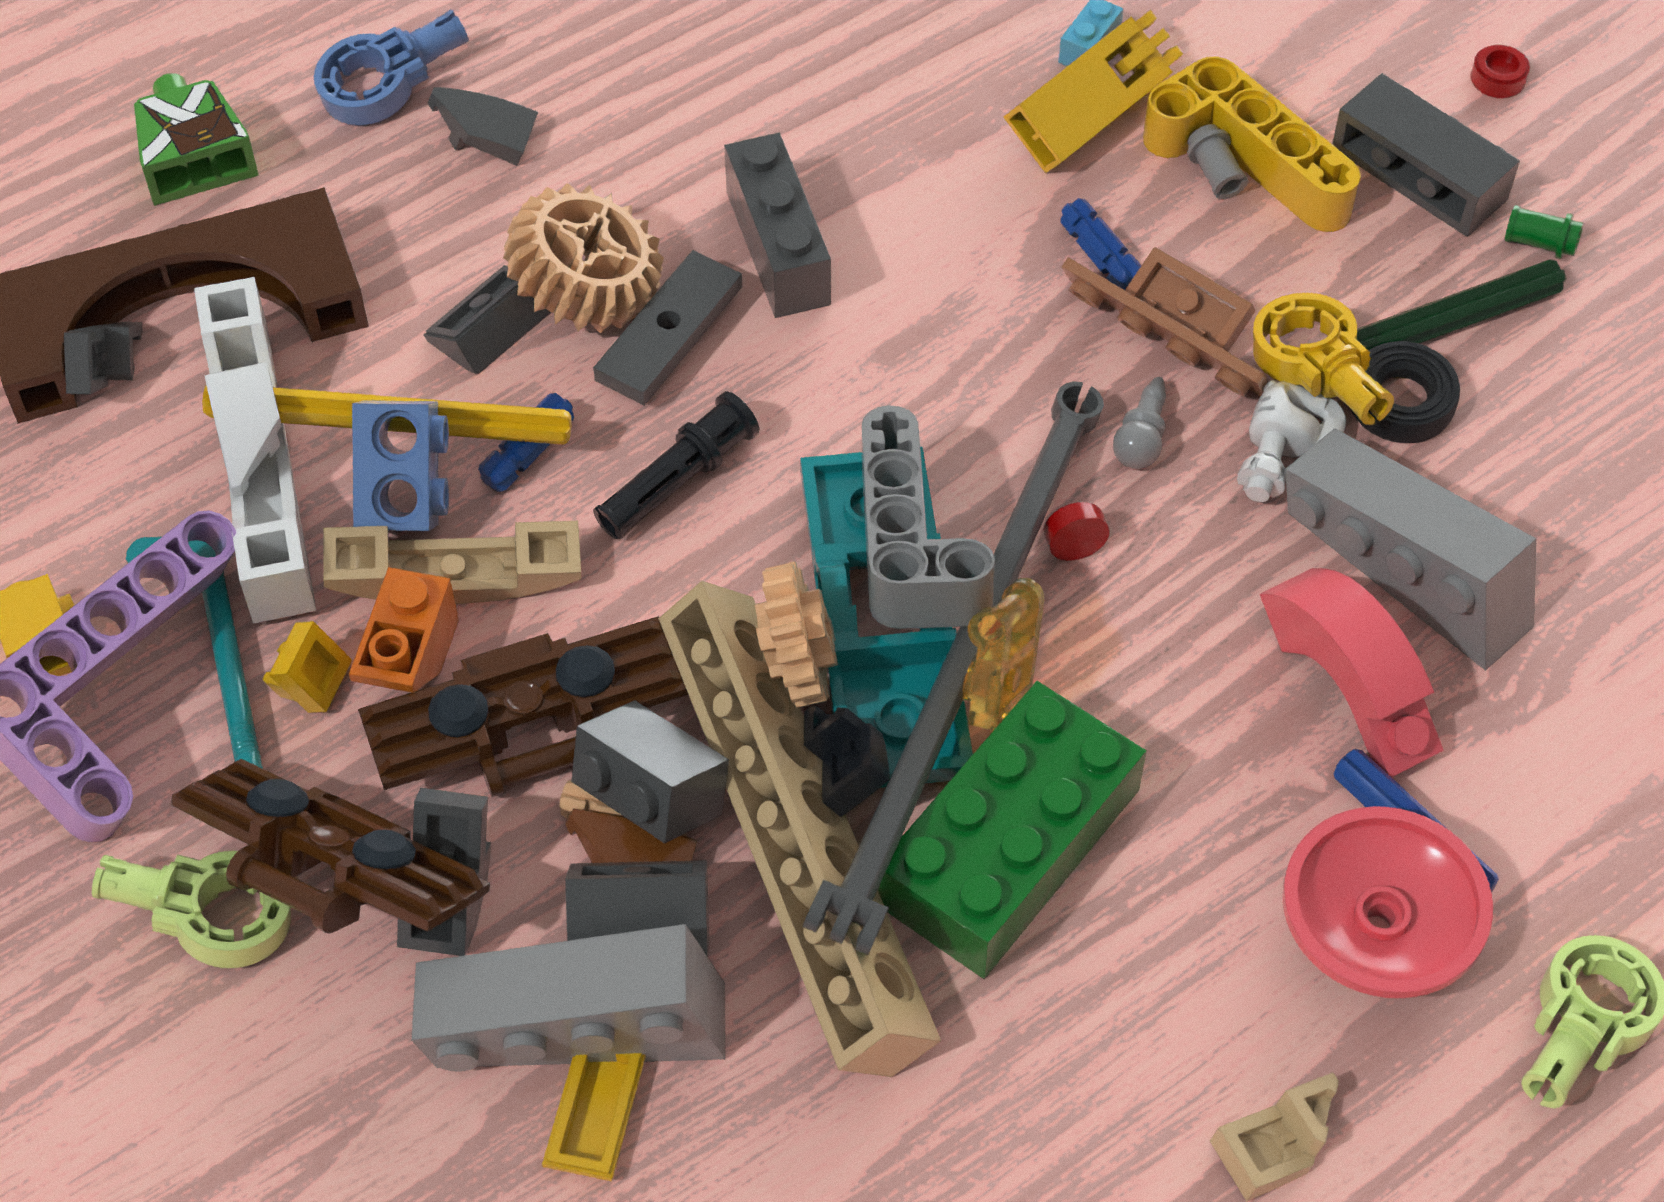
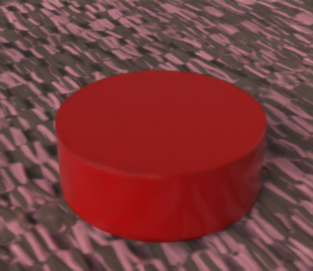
M1501 44L1484 47L1476 54L1470 75L1471 81L1477 90L1487 96L1510 98L1519 94L1524 89L1530 71V63L1527 57L1514 47Z
M1076 502L1056 510L1046 521L1043 534L1054 557L1060 560L1073 561L1088 557L1102 548L1109 538L1110 530L1101 509L1097 505L1088 502Z

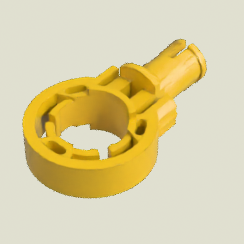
M1293 293L1274 299L1259 311L1253 325V355L1257 365L1263 372L1280 382L1285 381L1294 385H1302L1314 397L1320 395V389L1322 388L1321 394L1325 398L1338 397L1365 425L1375 424V418L1368 411H1371L1379 421L1388 415L1394 404V396L1366 372L1371 359L1370 352L1357 340V322L1347 306L1332 297L1322 294ZM1315 322H1320V332L1328 336L1318 342L1300 343V348L1291 345L1286 346L1279 340L1280 337L1293 332L1296 328L1313 329ZM1268 334H1270V344L1265 339Z

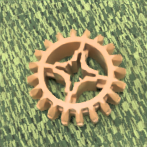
M568 183L558 192L546 187L537 197H529L528 201L522 205L518 215L513 217L507 230L509 236L504 245L505 252L503 256L508 261L507 277L519 281L517 296L533 297L534 312L547 309L554 313L555 324L565 318L573 321L578 332L590 323L600 333L611 324L622 329L631 318H636L660 286L659 280L661 278L660 273L664 257L658 253L660 239L648 234L649 221L632 217V205L620 207L613 202L612 193L605 198L596 196L590 185L582 192L577 193ZM583 255L586 256L585 261L582 260Z

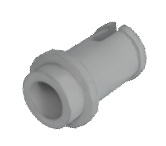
M1209 124L1198 128L1188 138L1189 147L1187 154L1190 161L1200 165L1212 186V191L1216 198L1228 199L1243 191L1247 186L1248 178L1240 169L1229 148L1231 139L1228 132L1219 129L1216 125Z

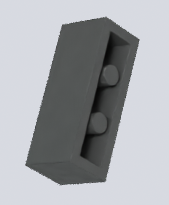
M1383 73L1340 108L1332 142L1333 146L1356 165L1466 237L1508 200L1520 160L1507 153L1501 147L1491 143L1461 124L1454 117L1447 115Z
M780 132L724 145L726 192L774 317L779 318L831 305V257Z

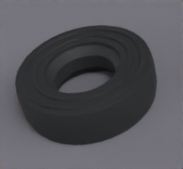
M1388 342L1370 349L1371 359L1366 372L1375 381L1382 385L1386 380L1395 377L1413 380L1423 386L1427 399L1422 404L1413 407L1394 403L1388 415L1381 421L1371 411H1368L1375 418V424L1365 425L1352 410L1358 422L1372 434L1398 443L1422 442L1441 433L1454 417L1460 397L1459 379L1450 362L1437 351L1414 342Z

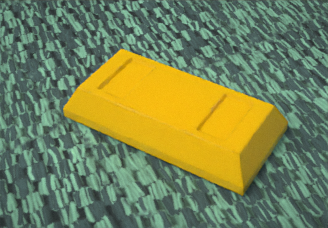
M642 1053L616 1054V1061L588 1062L587 1055L573 1056L542 1167L612 1181L646 1055H642Z

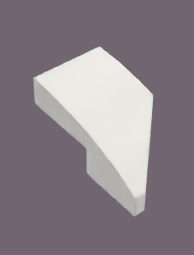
M267 362L204 375L233 497L241 496L250 486L248 479L266 456L271 458L280 447L277 432L282 425Z

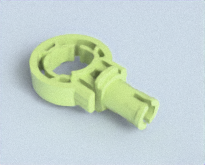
M238 851L218 852L208 855L201 860L177 855L174 862H171L169 866L164 865L161 870L104 855L100 860V866L105 867V869L97 867L93 879V898L106 899L151 910L153 913V931L177 937L179 943L188 954L198 961L214 967L240 968L260 962L279 948L286 938L291 924V907L273 898L271 899V897L259 892L263 909L257 920L242 928L243 940L234 942V930L216 928L210 925L209 921L203 917L202 911L207 904L218 897V893L230 891L234 888L238 889L230 885L226 879L227 867L232 857ZM253 888L246 890L249 894H255L257 892V890Z
M1599 935L1573 939L1558 950L1541 981L1540 1001L1543 1009L1536 1018L1534 1027L1536 1032L1544 1035L1557 1013H1560L1562 1019L1531 1069L1522 1078L1521 1085L1528 1097L1534 1100L1544 1082L1549 1080L1552 1084L1540 1105L1548 1108H1559L1567 1100L1569 1091L1600 1042L1608 1043L1593 1067L1599 1071H1607L1618 1055L1633 1052L1648 1041L1664 1016V980L1657 967L1646 955L1626 942ZM1570 965H1573L1570 971L1566 968ZM1581 970L1584 975H1602L1603 978L1611 981L1618 987H1622L1628 995L1630 1003H1635L1632 1010L1623 1014L1622 1011L1608 1010L1592 1002L1585 995L1581 986L1576 984V979ZM1644 1007L1646 1010V1016L1641 1014Z

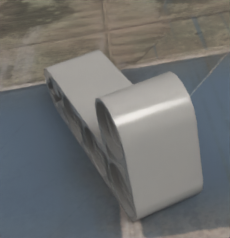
M887 405L869 411L862 422V477L869 608L872 617L882 625L899 629L963 627L979 624L988 618L993 608L995 558L992 550L986 544L975 539H927L917 418L912 412L900 406Z

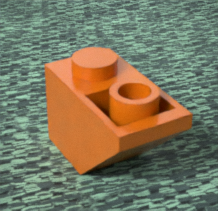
M388 567L349 672L350 681L415 693L441 673L459 622L450 578Z

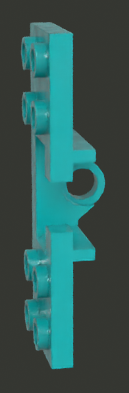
M920 447L927 539H941L940 533L936 531L923 447ZM862 452L800 458V473L816 589L820 588L822 591L824 604L828 616L831 618L836 639L834 643L838 665L826 668L830 684L829 692L832 714H834L838 707L848 708L863 722L872 724L883 734L891 778L957 634L956 628H920L918 632L858 636L856 605H852L850 570L867 568ZM964 699L926 783L950 781L973 755ZM888 782L880 788L887 787Z

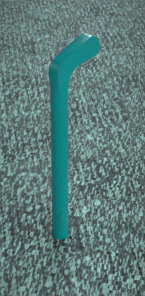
M142 537L136 539L127 549V563L131 562L161 537ZM199 540L188 542L192 551L197 555L206 558L216 556L213 548L206 542ZM223 571L220 577L202 592L234 761L243 759L263 769Z

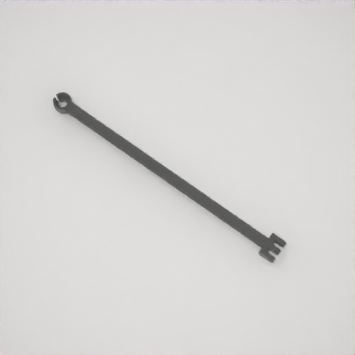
M1069 382L1059 388L1051 408V416L1054 423L993 554L995 570L992 612L986 620L979 624L959 628L841 887L823 879L806 916L803 928L816 933L823 924L826 911L838 916L829 939L842 944L852 922L863 926V929L858 935L855 950L869 955L889 908L873 901L1078 442L1081 436L1096 427L1104 403L1101 394L1093 386L1089 389L1079 413L1074 412L1083 382Z

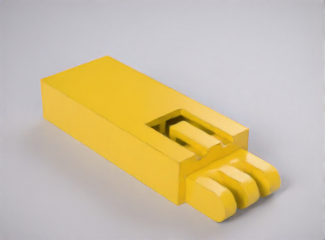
M1151 9L1136 21L1132 16L1003 116L1045 173L1062 163L1173 73L1169 66L1181 57L1183 53L1177 45L1169 48L1163 55L1157 50L1156 47L1170 37L1164 27L1148 38L1143 30L1149 28L1157 19ZM1118 54L1123 58L1114 65L1119 74L1124 76L1131 70L1134 72L1123 83L1108 64Z

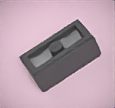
M507 265L502 266L427 329L424 334L427 342L463 368L475 374L482 372L550 313L547 309L534 312L533 297L517 296L519 281L507 277Z

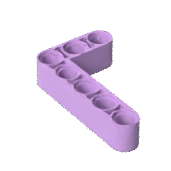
M198 511L185 518L0 664V696L11 698L18 704L21 710V714L15 717L6 718L0 716V760L60 824L79 840L98 842L112 836L131 808L133 792L126 776L60 706L220 577L235 551L233 536L236 535V530L230 520L220 513ZM194 540L206 542L213 548L216 556L209 558L199 556L192 551L188 542ZM143 578L158 579L165 584L169 594L166 596L152 595L144 590L140 580ZM98 616L111 618L117 623L121 633L112 636L101 634L94 629L90 619ZM52 655L61 657L68 663L72 673L65 676L52 675L43 669L39 659ZM45 744L56 746L65 754L67 764L59 767L47 766L38 760L34 753V748ZM86 793L102 794L110 801L113 813L101 817L92 815L82 805L80 796Z

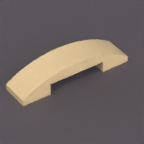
M578 520L515 522V537L388 540V526L323 528L324 587L341 593L376 600L387 569L391 567L450 578L455 604L501 601L546 592L581 580Z

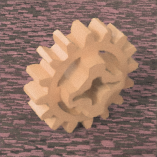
M796 561L765 568L762 571L764 578L762 588L766 601L755 604L758 626L756 632L760 650L763 652L769 668L770 677L773 681L783 678L785 688L788 687L791 702H795L796 708L828 701L827 698L830 697L827 685L830 684L826 668L837 666L838 662L835 653L834 641L836 639L834 629L824 604L822 591L820 588L809 591L807 583L804 584L802 570L797 567Z

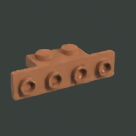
M1155 246L1125 290L1069 257L1061 266L1072 283L1069 291L1084 303L1098 309L1103 302L1120 312L1117 320L1134 333L1146 338L1149 332L1152 331L1169 341L1165 348L1184 363L1195 367L1200 360L1218 371L1215 379L1232 392L1243 397L1246 396L1249 390L1260 397L1263 394V388L1268 383L1265 374L1229 353V350L1256 312L1253 304Z

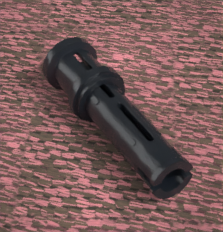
M725 391L716 398V406L695 424L687 422L678 429V434H676V443L645 469L641 470L604 503L593 509L594 516L603 530L614 539H621L629 529L659 504L663 503L699 471L706 473L716 470L722 465V456L742 439L749 441L758 435L760 430L758 421L747 404L732 392Z

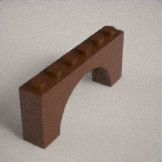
M325 187L0 273V378L17 423H23L78 407L76 394H66L65 332L95 325L117 323L147 305L169 297L195 292L194 288L255 277L260 297L281 306L291 313L302 324L311 342L369 327L361 289Z

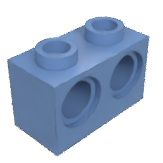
M363 400L352 403L353 527L388 526V530L430 531L438 526L439 516H446L449 507L447 478H438V453H447L449 427L447 416L438 415V401ZM396 416L408 419L416 429V443L410 451L397 449L388 438V426ZM394 480H404L415 489L417 504L412 512H400L391 505L388 498V490Z

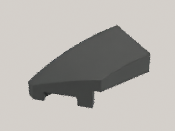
M434 87L428 101L432 112L438 110L450 129L451 133L448 139L455 150L462 149L465 143L518 166L535 123L537 111L498 97L443 87Z
M142 322L109 323L65 332L66 394H92L107 387L109 380H133L135 370L133 363V340H141Z

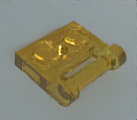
M1030 578L1015 580L1004 590L1001 602L995 607L981 609L969 621L967 627L968 636L978 650L976 662L973 661L969 665L963 685L964 700L971 701L968 725L994 730L1033 685L1045 600L1041 586Z

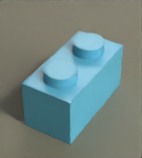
M1089 0L1061 37L1058 63L1068 66L1122 23L1124 8L1105 0Z

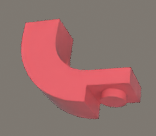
M1311 568L1259 594L1281 651L1306 655L1319 663L1328 672L1351 708L1369 757L1387 774L1394 777L1444 751L1424 697L1434 693L1425 669L1398 624L1379 601L1363 586L1340 572L1331 569Z

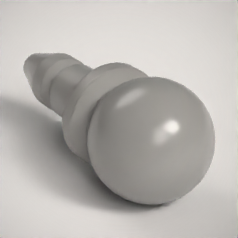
M1161 377L1154 378L1144 388L1138 407L1125 414L1122 426L1114 436L1113 450L1115 456L1126 467L1132 469L1146 468L1152 465L1161 453V438L1166 427L1163 418L1160 416L1166 399L1165 382Z

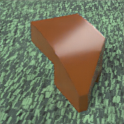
M572 809L565 823L571 836L577 834L592 863L692 861L698 841L681 835L667 843H663L625 817L583 809Z

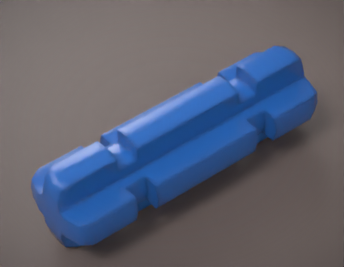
M1078 198L1073 203H1067L1061 210L1063 214L1060 219L1061 224L1072 237L1079 236L1076 242L1103 274H1108L1109 272V275L1106 277L1108 281L1125 290L1142 265L1132 254L1127 253L1125 255L1128 251L1126 246L1101 217H1096L1098 213L1086 199Z
M557 393L548 394L536 406L537 408L566 410L571 414L572 421L574 420L572 404ZM503 440L498 445L502 451L500 453L495 450L492 451L479 465L480 479L485 485L490 486L496 492H503L519 477L516 471H525L550 444Z

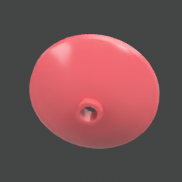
M1362 807L1341 812L1324 820L1308 832L1297 845L1287 866L1283 882L1282 897L1285 918L1289 930L1302 952L1318 969L1336 982L1372 996L1411 998L1427 995L1451 985L1461 978L1477 961L1491 931L1493 920L1492 893L1486 874L1478 859L1460 838L1441 824L1423 815L1399 808ZM1374 916L1381 917L1389 923L1390 927L1385 929L1376 927L1370 923L1368 918Z

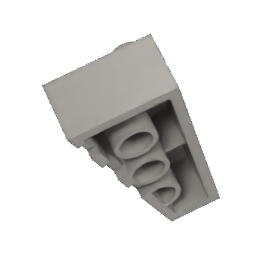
M1336 428L1285 469L1288 513L1485 671L1534 627L1536 538Z
M686 924L416 962L411 1040L437 1068L456 1072L485 1066L571 1064L573 1056L587 1055L588 1062L617 1061L616 1054L642 1053V1055H646L645 1062L726 1059L725 983Z

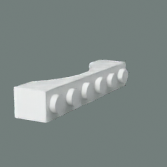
M255 277L194 288L209 373L213 374L267 362L272 386L278 388L267 321ZM281 423L282 427L277 432L280 447L271 458L266 456L248 479L250 486L241 496L233 497L229 483L232 525L236 530L233 542L239 581L253 624L316 611L284 423Z

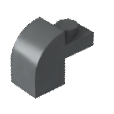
M420 788L414 800L413 841L474 869L479 878L487 881L491 853V842L486 841L488 797ZM483 897L428 932L398 918L397 947L456 956L466 955L477 927Z

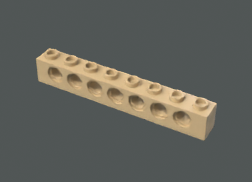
M701 581L659 617V622L709 747L729 759L726 790L838 1070L893 1077L940 1043V1036L888 914L885 916L869 955L855 950L858 935L863 929V926L852 922L842 944L829 939L838 916L826 911L823 924L816 933L803 928L806 916L823 879L841 887L859 845L846 815L840 817L822 803V760L804 746V716L800 707L796 708L795 702H791L788 687L785 688L783 678L773 681L770 677L766 659L760 650L756 632V628H758L754 598ZM877 891L873 901L884 905Z

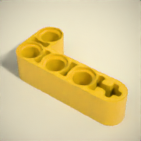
M1218 56L1202 58L1158 84L1150 91L1143 142L1151 153L1163 158L1182 156L1187 153L1189 147L1188 138L1195 130L1209 124L1216 125L1219 129L1228 132L1231 139L1229 148L1239 167L1305 224L1318 231L1335 232L1343 229L1350 222L1361 177L1359 168L1352 160L1232 61Z

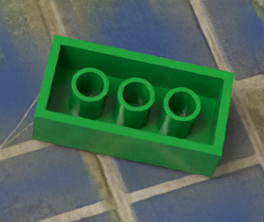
M1036 681L901 837L878 888V893L884 906L889 907L887 913L982 979H985L1140 789L1147 750L1041 682Z

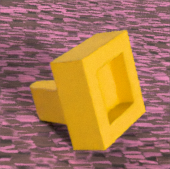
M314 621L297 622L294 624L287 640L279 646L277 650L279 655L271 671L265 673L263 681L278 696L296 701L308 713L327 712L352 659Z

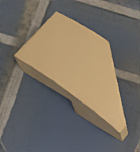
M1334 1073L1286 1090L1276 1105L1218 1127L1210 1139V1143L1246 1202L1306 1175L1312 1168L1316 1155L1326 1143L1329 1129L1326 1126L1331 1099L1336 1094L1339 1083Z

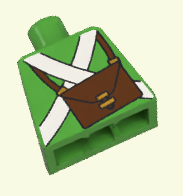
M175 73L165 74L154 82L153 95L139 98L134 103L140 163L154 206L259 176L247 130L214 82L203 80L187 85L184 77Z

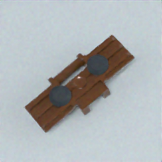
M659 616L567 644L566 638L552 641L549 634L546 633L462 659V670L452 672L453 680L418 690L415 693H408L359 708V715L384 790L479 762L491 797H495L505 793L503 788L505 786L573 765L576 737L495 762L494 756L503 753L502 749L509 748L506 731L512 729V727L542 717L552 716L558 731L564 730L567 733L577 730V726L634 700L649 708L688 695L659 622Z
M239 759L224 769L217 770L204 779L196 781L172 794V806L248 844L236 852L230 860L226 872V879L230 885L243 891L253 888L311 917L313 926L325 933L336 932L358 921L360 906L366 903L428 932L482 898L490 889V882L479 878L474 869L411 840L410 830L316 787L306 790L243 759ZM321 862L330 865V869L335 871L334 887L326 892L295 878Z

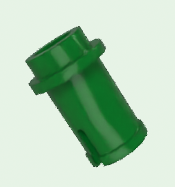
M1514 205L1508 222L1505 241H1513L1556 252L1555 258L1562 259L1563 254L1574 257L1584 222L1573 220L1574 214L1567 213L1566 218L1523 209L1521 206Z

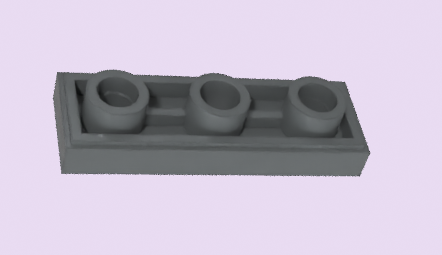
M692 250L593 367L594 380L645 406L743 287L742 273Z

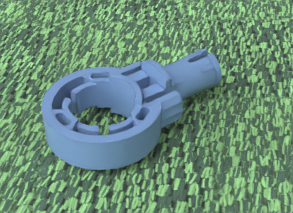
M451 9L434 19V21L411 33L407 30L397 29L395 26L380 35L367 33L350 36L335 43L321 56L314 71V84L324 108L334 119L350 125L377 123L399 111L409 99L412 88L429 78L426 71L428 70V63L436 60L448 51L469 42V38L461 21ZM364 67L365 69L376 68L377 72L384 73L377 86L363 92L364 100H359L356 92H348L341 88L344 84L340 74L341 71L343 75L349 76L353 71Z

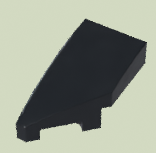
M811 706L804 711V746L822 760V803L842 817L890 780L889 762L883 734L872 724L863 722L848 708L838 707L834 714H826L818 706Z

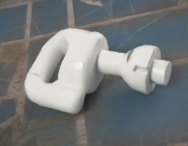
M1271 380L1264 386V392L1255 406L1249 426L1250 441L1258 447V452L1243 462L1237 476L1238 484L1243 485V490L1249 499L1256 502H1265L1270 496L1272 498L1278 497L1284 492L1286 475L1285 467L1281 461L1282 456L1300 457L1334 428L1344 433L1346 415L1336 401L1331 398H1325L1322 394L1314 397L1304 387L1285 381L1276 382Z

